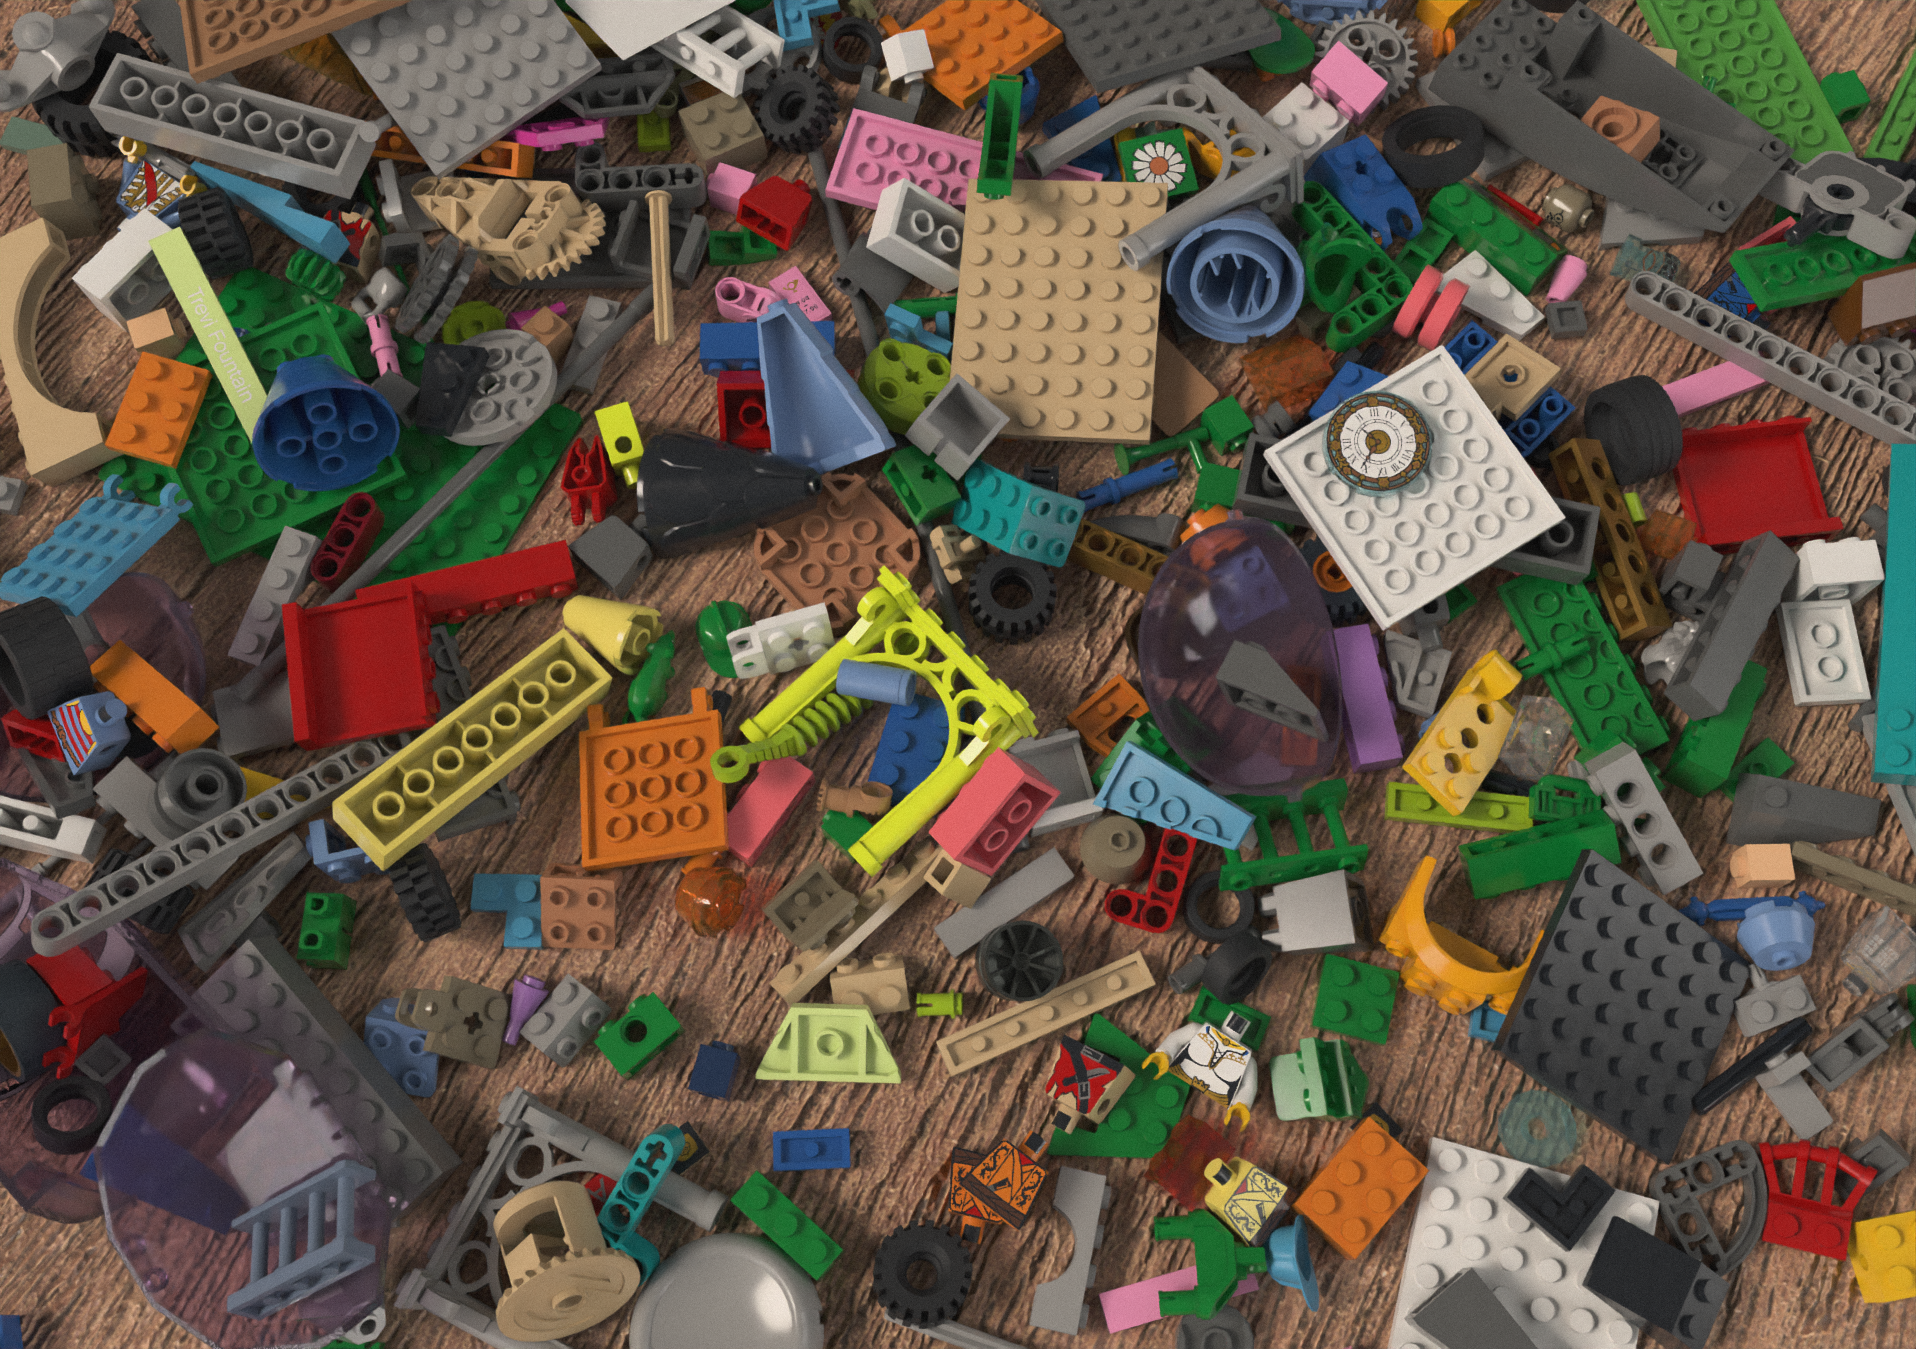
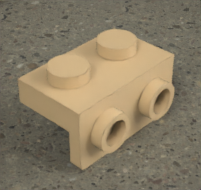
M881 953L875 955L873 959L858 961L855 958H846L830 971L834 1004L868 1005L873 1015L910 1009L902 955L895 956L893 953Z

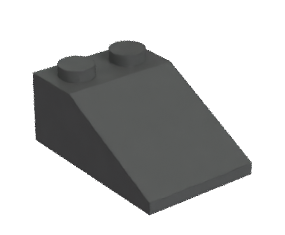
M1234 640L1215 677L1228 704L1326 743L1329 735L1319 710L1269 655L1267 650L1260 644L1252 641L1244 644Z

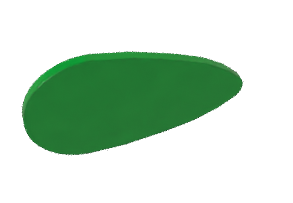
M1264 7L1281 28V40L1247 50L1254 65L1263 71L1274 74L1294 73L1309 66L1315 57L1313 42L1287 18Z

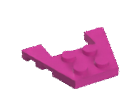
M579 116L519 125L499 140L542 147V151L562 149V144L574 142L575 146L593 145L594 139L604 138L610 117L584 119Z

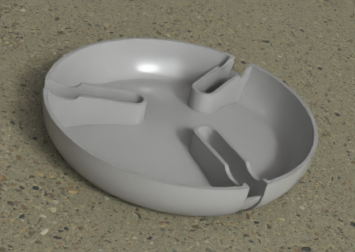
M728 1232L712 1234L693 1240L678 1248L674 1254L662 1261L650 1275L638 1296L633 1310L629 1333V1349H823L824 1325L820 1324L819 1311H822V1306L816 1288L806 1270L777 1244L745 1233Z

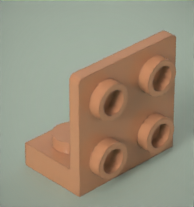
M550 863L540 877L542 946L613 950L616 946V891L623 880V866L587 872L582 868V864Z

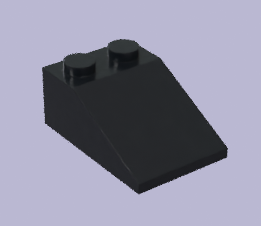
M1613 1216L1582 1286L1664 1348L1703 1349L1730 1284L1702 1262L1626 1220Z

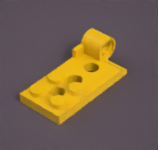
M1496 649L1486 653L1466 672L1402 766L1453 817L1464 811L1520 725L1522 716L1503 697L1516 687L1522 678V674ZM1477 708L1485 714V724L1479 720ZM1461 732L1468 737L1470 742L1469 748L1463 745ZM1444 757H1447L1452 762L1453 773L1446 769Z

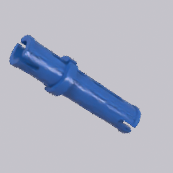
M1169 458L1166 461L1114 480L1112 477L1104 479L1103 484L1076 492V498L1084 501V512L1109 502L1114 505L1120 502V498L1170 480L1178 479L1177 468L1171 469V466H1174L1175 463Z

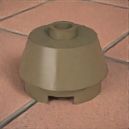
M1106 814L1092 821L1085 829L1080 842V854L1085 867L1094 877L1110 884H1124L1137 879L1145 872L1152 858V842L1145 827L1136 819L1124 814Z

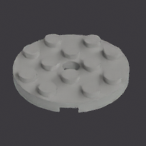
M501 329L475 335L460 343V345L485 347L490 357L452 436H444L445 438L468 446L505 442L531 425L549 407L557 385L556 364L546 346L538 342L533 335L519 330ZM492 383H496V385L493 388L488 390V394H486L485 390H487Z

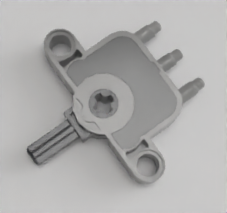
M1825 151L1807 164L1789 157L1758 193L1762 197L1794 213H1801V220L1784 233V238L1788 241L1787 245L1789 247L1803 244L1817 232L1829 236L1847 235V239L1883 257L1897 259L1905 255L1916 231V219L1901 211L1908 194L1916 186L1915 181L1909 179L1904 182L1887 173L1882 165L1874 167L1857 159L1853 151L1847 153Z

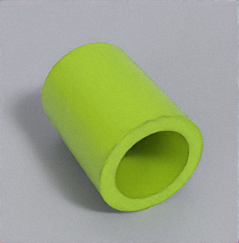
M1631 492L1621 495L1634 529L1645 525L1648 520L1638 493Z

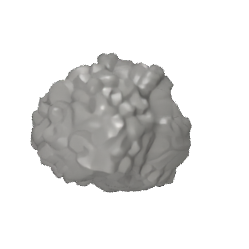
M1687 620L1675 622L1673 627L1665 630L1658 644L1649 645L1644 649L1641 661L1644 665V676L1648 684H1654L1659 679H1663L1668 686L1701 623L1700 621L1692 622Z

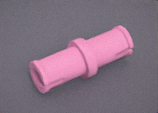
M378 314L380 328L377 326L375 315L369 317L366 323L372 340L370 350L372 356L377 360L380 377L389 369L403 378L396 355L399 349L397 343L392 339L388 317Z

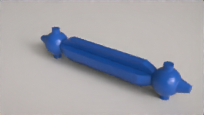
M1801 891L1798 893L1799 897L1796 900L1788 896L1718 899L1705 904L1702 901H1698V897H1691V902L1687 907L1678 911L1691 921L1696 922L1698 926H1704V921L1707 918L1717 922L1744 920L1746 918L1744 913L1746 909L1774 900L1776 907H1792L1793 901L1798 902L1806 908L1808 915L1813 919V915L1818 910L1825 908L1826 905L1825 902L1818 901L1812 896L1807 895L1806 891Z

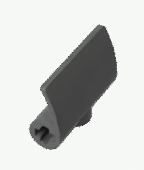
M871 226L867 233L862 232L855 241L847 258L835 272L832 280L836 289L847 296H855L862 288L885 314L890 303L894 304L914 275L866 248Z

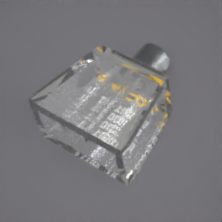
M1887 905L1870 912L1841 953V960L1852 970L1842 980L1843 986L1857 997H1861L1869 988L1874 993L1883 995L1898 989L1916 977V933Z

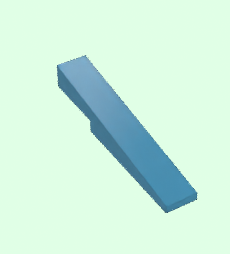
M196 161L190 166L208 189L221 187L228 194L233 204L334 264L338 262L350 245L335 223L305 213L290 194Z

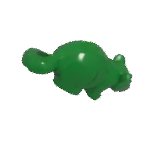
M673 630L660 636L655 643H648L645 649L650 654L644 661L641 671L630 685L628 710L622 718V725L629 723L631 713L634 715L636 722L648 721V717L656 715L665 704L668 697L665 691L666 681L675 675L674 667L671 666L670 662L674 658L675 634Z

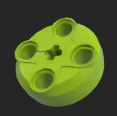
M887 338L881 341L879 346L872 350L860 370L857 385L883 420L887 429L906 435L915 420L950 382L951 364L945 356L939 353H931L918 345Z

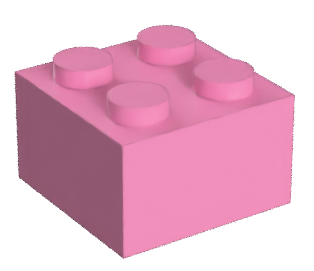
M1340 41L1332 47L1313 69L1310 86L1313 88L1312 91L1324 101H1328L1340 114L1350 121L1349 125L1352 122L1357 127L1384 98L1388 83Z

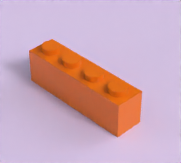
M118 640L90 666L92 676L97 680L93 687L99 693L110 691L116 699L124 702L127 707L126 717L129 718L134 713L136 716L131 721L145 734L150 735L153 731L156 732L152 739L168 754L173 749L180 754L197 749L219 728L196 703L121 640Z

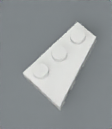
M1476 250L1443 274L1444 278L1437 293L1441 295L1448 282L1454 278L1470 285L1461 304L1462 309L1460 312L1463 313L1466 310L1480 317L1483 324L1504 335L1507 333L1520 341L1540 325L1545 318Z

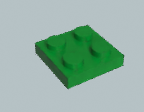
M1326 954L1321 969L1310 1028L1383 1047L1386 1045L1400 972Z

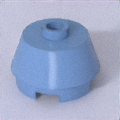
M1774 900L1756 904L1744 911L1746 918L1741 923L1737 922L1739 929L1737 931V940L1758 967L1773 971L1786 970L1805 963L1811 957L1815 922L1808 915L1806 908L1802 904L1793 901L1792 907H1776Z

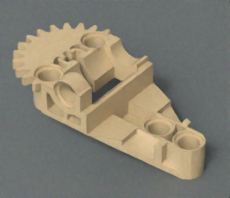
M428 176L417 181L410 190V194L429 221L436 222L441 229L446 227L459 241L475 248L479 252L477 256L482 264L489 266L497 279H501L503 282L513 286L519 285L525 276L528 280H533L538 275L540 280H544L548 272H551L553 277H555L560 268L569 271L570 263L580 264L582 262L581 255H591L592 251L589 246L599 245L600 241L597 237L605 234L602 228L606 226L605 215L597 203L592 204L590 199L582 202L580 197H576L571 187L561 181L443 177L438 180L435 176ZM526 208H528L525 212L527 218H521L515 226V228L512 230V228L514 227L522 213L525 211Z

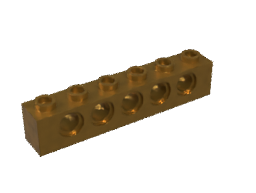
M1571 439L1548 454L1565 500L1601 507L1592 556L1599 574L1595 579L1613 626L1618 634L1619 641H1645L1673 625L1600 440Z

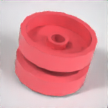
M1428 264L1401 308L1392 331L1404 338H1408L1413 335L1420 322H1422L1424 326L1418 336V345L1432 351L1436 349L1444 334L1447 335L1462 309L1461 304L1470 285L1454 278L1448 282L1440 295L1437 292L1444 278L1443 271Z

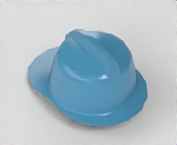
M1298 1214L1294 1225L1274 1229L1264 1243L1267 1271L1279 1284L1302 1289L1308 1307L1312 1312H1317L1319 1308V1291L1309 1252L1307 1227L1303 1215Z

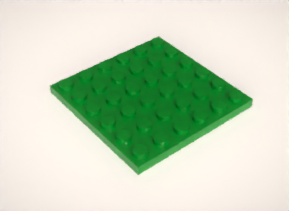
M321 301L239 337L267 394H269L277 375V367L281 363L321 354L331 356L335 363L360 379ZM206 353L182 362L209 370L213 376L177 468L166 467L173 482L181 488L178 492L181 499H188L193 503V506L187 513L214 567L223 565L279 539L285 526L299 530L340 511L348 497L354 493L364 492L373 496L409 479L394 451L391 457L387 454L377 465L378 471L344 488L329 491H304L294 489L293 484L280 479L276 482L259 466L252 443Z

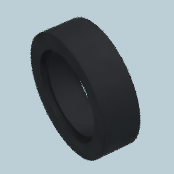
M1429 106L1406 113L1388 126L1382 138L1384 159L1394 170L1401 182L1408 187L1435 188L1455 183L1473 173L1484 158L1481 120L1472 111L1457 106ZM1444 137L1462 141L1455 148L1435 155H1413L1405 152L1410 146L1431 138Z

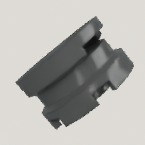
M1892 992L1863 1008L1850 1020L1861 1016L1886 1040L1899 1029H1904L1915 1017L1909 1010H1904L1900 1004H1897L1898 996L1895 992Z

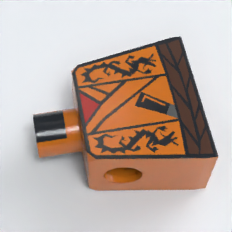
M1031 1130L1018 1148L1004 1138L962 1178L959 1187L1019 1232L1047 1177L1048 1171L1036 1162L1049 1144Z
M953 1146L948 1213L963 1216L959 1233L962 1241L981 1245L985 1223L1001 1226L1003 1220L961 1189L959 1183L986 1154Z

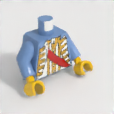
M123 136L119 141V148L123 154L128 155V158L124 159L122 179L116 203L127 217L117 227L118 231L120 232L127 225L128 221L144 208L170 228L175 229L180 226L183 229L178 214V200L206 191L207 187L203 183H198V178L195 176L185 175L178 182L145 159L142 162L138 161V157L144 156L147 152L146 144L143 141H134L133 138Z

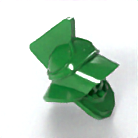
M1325 222L1308 241H1302L1298 246L1294 247L1301 259L1305 273V287L1299 309L1309 302H1314L1321 311L1335 314L1344 308L1354 284L1355 273L1372 258L1373 251L1370 246L1357 239L1341 238L1337 230L1330 223Z

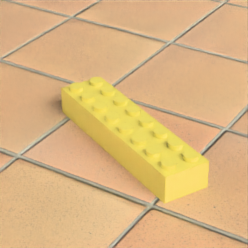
M563 628L332 802L333 819L384 872L585 714L587 706L595 705L608 696L612 677Z

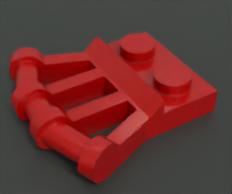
M1801 1138L1799 1142L1769 1145V1142L1758 1143L1769 1190L1761 1241L1845 1262L1853 1209L1878 1170L1871 1165H1868V1167L1863 1166L1839 1151V1147L1829 1145L1827 1149L1810 1145L1809 1140ZM1796 1158L1791 1195L1780 1192L1773 1163L1775 1160ZM1808 1160L1825 1164L1820 1202L1802 1198ZM1837 1167L1858 1180L1842 1207L1831 1205Z

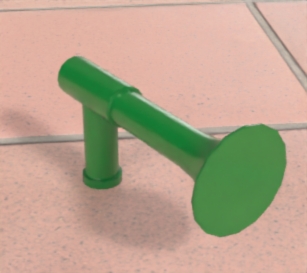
M1202 426L1175 434L1173 437L1152 442L1150 445L1124 447L1121 443H1115L1114 455L1121 473L1127 475L1131 465L1139 460L1187 447L1196 466V472L1200 474L1203 462H1208L1200 443L1208 441L1209 434L1207 428Z

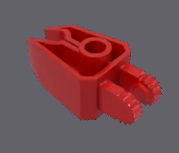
M598 435L594 437L590 452L582 438H578L568 452L560 488L571 503V518L575 526L584 525L587 509H592L594 522L600 523L606 518V507L612 506L618 500L614 469L607 449Z

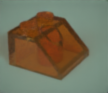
M1300 334L1239 357V362L1265 413L1268 411V407L1275 401H1278L1285 409L1323 394L1334 376V372L1320 346Z

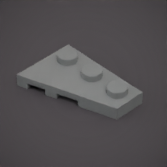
M1606 197L1598 251L1609 250L1611 246L1626 245V248H1639L1640 244L1657 243L1660 246L1699 243L1704 235V228L1657 216Z

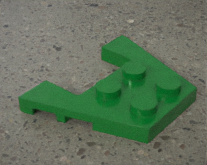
M1095 1013L1084 1045L1118 1059L1119 1063L1125 1065L1135 1074V1077L1103 1121L1098 1124L1095 1133L1075 1126L1071 1135L1055 1127L1046 1154L1050 1156L1167 1159L1190 1085L1168 1070L1158 1080L1153 1079L1159 1073L1158 1066L1150 1062L1144 1069L1142 1068L1143 1061L1151 1054L1100 1014Z

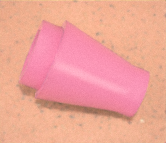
M1565 255L1562 260L1556 262L1549 293L1546 297L1548 303L1566 302L1587 277L1586 269L1588 266L1582 259L1572 255Z

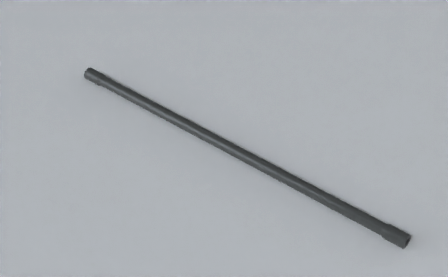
M649 284L629 304L628 308L557 376V385L550 405L537 419L640 319L645 318L654 309L652 284ZM531 425L505 442L487 444L320 606L353 600L356 597L355 590L365 588ZM285 640L260 665L254 667L231 689L247 705L287 664Z

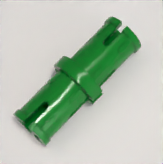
M1578 630L1554 644L1547 642L1541 646V650L1514 661V666L1518 671L1531 666L1521 671L1522 681L1525 682L1529 678L1550 668L1556 670L1562 667V662L1590 651L1587 640L1572 646L1581 642L1585 638L1584 634Z

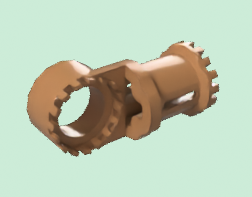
M822 779L820 786L822 791H819V794H822V796H818L816 809L819 812H822L824 809L843 812L850 818H853L855 810L865 812L866 814L871 813V815H875V812H877V815H881V812H883L882 814L884 815L890 810L893 791L890 786L881 782L870 781L863 783L861 786L853 785L849 788L829 784V780Z

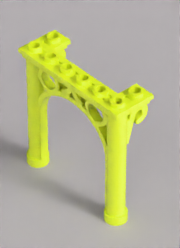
M885 565L879 569L881 575L877 577L882 587L870 590L861 599L857 612L862 617L853 628L753 719L748 717L738 726L752 743L771 739L772 736L780 732L781 726L785 723L793 726L794 717H803L804 711L807 708H813L817 701L822 700L836 687L838 670L844 659L915 671L916 675L928 682L937 691L945 705L949 720L948 745L940 764L921 784L848 849V852L871 877L875 876L883 868L881 864L960 793L962 787L970 782L981 769L985 759L993 754L998 747L1006 751L1021 736L1024 739L1029 735L1034 738L1039 733L1033 723L1036 716L1028 708L1030 705L1016 689L1011 692L1001 679L997 678L993 681L986 674L989 669L976 654L970 658L963 651L966 645L953 631L946 634L940 628L943 622L930 608L924 611L918 605L921 600L911 589L912 585L899 571L893 575ZM904 633L915 635L920 643L916 652L911 655H899L895 651V641ZM884 639L885 653L868 654ZM929 642L946 658L945 661L931 663L925 660L930 650ZM960 672L977 690L967 689L957 694L954 690V681L957 674ZM937 676H942V682L937 678ZM969 701H978L986 708V711L977 719L974 725L962 722L960 719L961 708ZM962 733L971 736H976L971 741V743L959 753Z

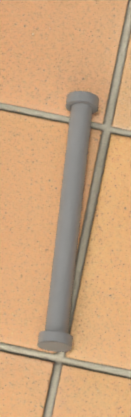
M387 113L375 121L369 120L362 123L359 127V134L364 141L375 142L380 138L381 133L397 125L390 113Z

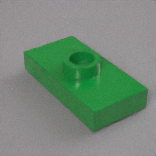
M1767 737L1730 770L1727 780L1722 783L1719 789L1734 802L1739 773L1779 778L1794 762Z

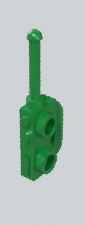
M1548 774L1541 777L1537 785L1529 789L1528 818L1554 822L1601 810V795L1596 796L1588 783L1580 778ZM1556 789L1576 792L1574 798L1558 796L1555 793ZM1636 818L1634 826L1642 825L1646 819Z

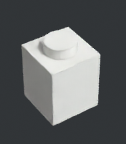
M924 29L898 33L881 42L891 81L904 79L905 84L918 82L924 79L923 73L934 68Z

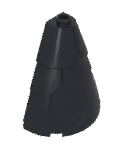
M663 429L661 435H654L647 444L639 466L637 505L638 512L645 513L647 526H644L642 530L649 546L660 559H673L717 542L722 543L757 528H768L816 509L818 495L821 494L823 487L822 477L812 467L765 450L755 451L732 441H722L690 429Z

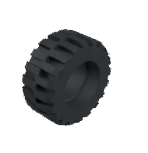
M109 30L107 31L94 58V70L84 84L74 90H61L32 102L34 110L53 135L58 137L62 143H67L73 152H80L81 155L94 157L95 153L99 157H112V153L116 152L119 155L123 154L120 148L111 143V141L117 138L103 129L90 110L89 105L78 104L88 90L103 81L117 53L152 62L145 49L135 39L127 37L124 33L112 30L111 33Z

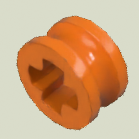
M1450 27L1442 32L1440 28H1436L1432 36L1433 55L1435 58H1440L1442 54H1445L1447 57L1455 49L1454 30Z

